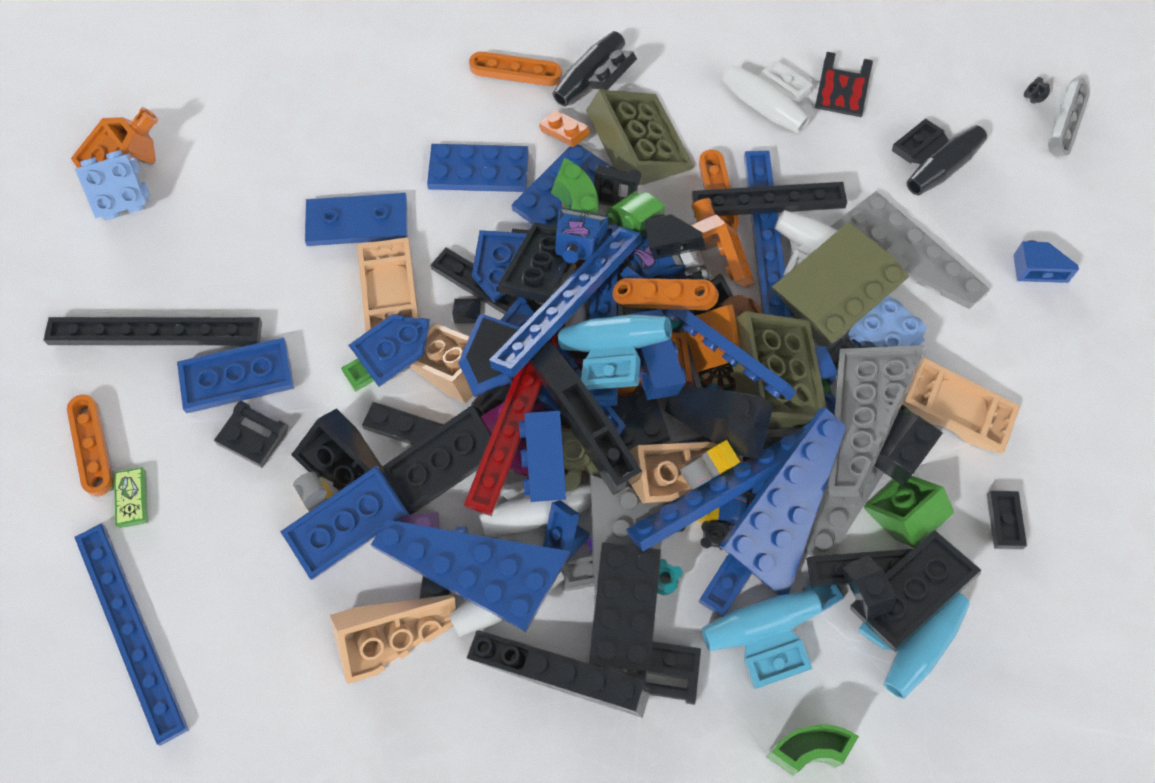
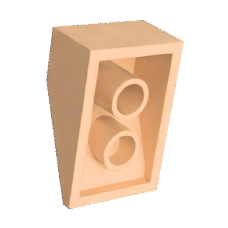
M436 323L428 331L424 356L409 367L454 399L466 404L473 397L466 377L458 364L469 336Z

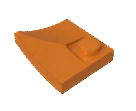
M732 304L696 315V317L740 348L738 327ZM685 331L697 372L728 363L722 358L724 353L717 348L713 352L701 342L704 339L702 336L697 334L693 337Z

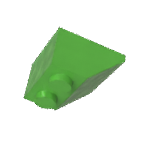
M911 476L904 486L893 479L864 505L865 510L895 540L913 548L954 514L943 486L915 476Z

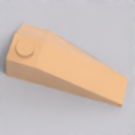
M714 442L637 445L629 451L641 468L642 473L639 480L631 485L643 504L671 502L686 495L692 490L679 469L717 444ZM736 455L740 463L743 462V456Z
M454 595L359 606L331 614L330 620L334 641L346 683L349 684L381 673L385 670L384 666L398 657L403 659L410 654L409 650L423 641L429 642L452 628L453 624L448 615L456 610Z

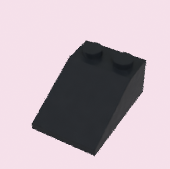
M900 409L874 466L904 486L943 432L921 417Z

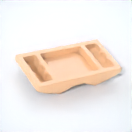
M408 237L357 244L365 331H369L392 314L418 319L414 271Z
M923 357L902 403L912 413L928 423L942 426L955 432L966 443L1000 454L1005 452L1020 409L1019 405Z

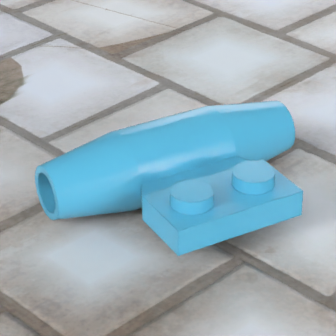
M625 315L597 318L560 328L558 342L562 350L589 352L586 359H583L581 381L588 390L638 386L641 359L636 349L670 340L672 327L670 319L661 316Z
M813 590L778 595L722 616L702 627V636L709 651L745 646L744 663L754 689L813 669L802 639L793 633L791 629L820 614L822 607L817 594Z
M958 594L896 651L897 655L883 683L885 688L893 695L905 699L932 672L956 637L970 606L969 600L964 595ZM863 622L858 630L860 634L881 649L893 651Z

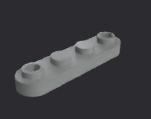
M1084 78L1072 80L1066 89L1064 101L1060 106L1059 116L1054 124L1051 139L1048 141L1049 151L1056 157L1066 156L1071 152L1089 98V87Z

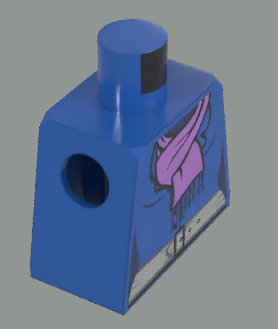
M560 207L555 253L561 255L568 263H575L578 259L587 260L606 241L609 216Z
M647 236L642 238V242L628 256L629 261L619 265L620 274L626 267H629L644 279H662L668 275L684 272L686 268L680 254L654 260L649 249Z

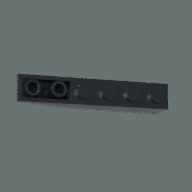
M548 340L529 360V363L609 490L615 495L636 483L641 476L642 470L595 398L561 353Z
M480 630L476 631L467 655L468 660L641 718H643L652 689L645 680Z

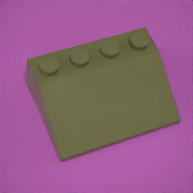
M598 90L586 112L615 169L626 172L638 170L642 175L639 185H644L694 168L657 94Z
M847 222L771 288L797 319L810 321L813 339L822 347L833 344L909 278V275L892 255L850 222Z
M748 311L743 312L736 317L740 349L789 383L796 393L790 401L782 395L778 399L764 389L766 384L759 379L755 383L742 372L745 368L740 364L733 367L737 392L761 396L774 404L768 429L805 426L810 423L820 408H827L810 321Z

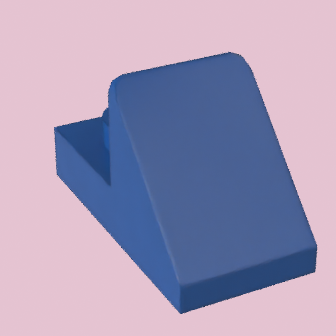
M559 500L551 503L543 547L570 551L567 563L588 539L590 534L577 525L579 513Z

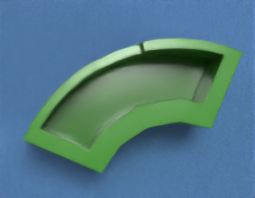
M564 158L551 194L559 198L567 209L597 214L598 197L591 179L578 165Z
M634 191L609 208L605 216H609L608 225L617 224L618 227L639 232L642 236L647 232L645 220L651 219L656 215H664L665 205L647 192L638 194L637 191Z
M820 724L797 729L784 737L769 751L766 758L792 776L800 772L806 764L811 762L826 763L836 768L844 764L859 736L849 730L833 725Z

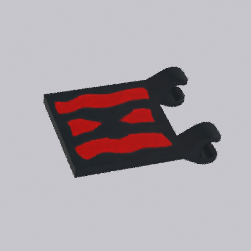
M826 52L815 109L862 117L873 60L864 59L859 74L833 69L836 53Z

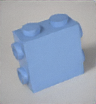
M118 150L106 154L107 159L97 162L96 157L80 161L82 166L76 168L75 171L95 219L103 217L104 220H110L119 217L118 212L128 209L129 213L145 209L143 205L149 201L148 197L151 194L146 182H141L138 172H141V168L136 157L132 158L130 153L122 154V151Z
M888 295L851 327L846 338L856 348L917 346L925 342L923 336L928 327L924 325L920 318L913 316L898 300Z

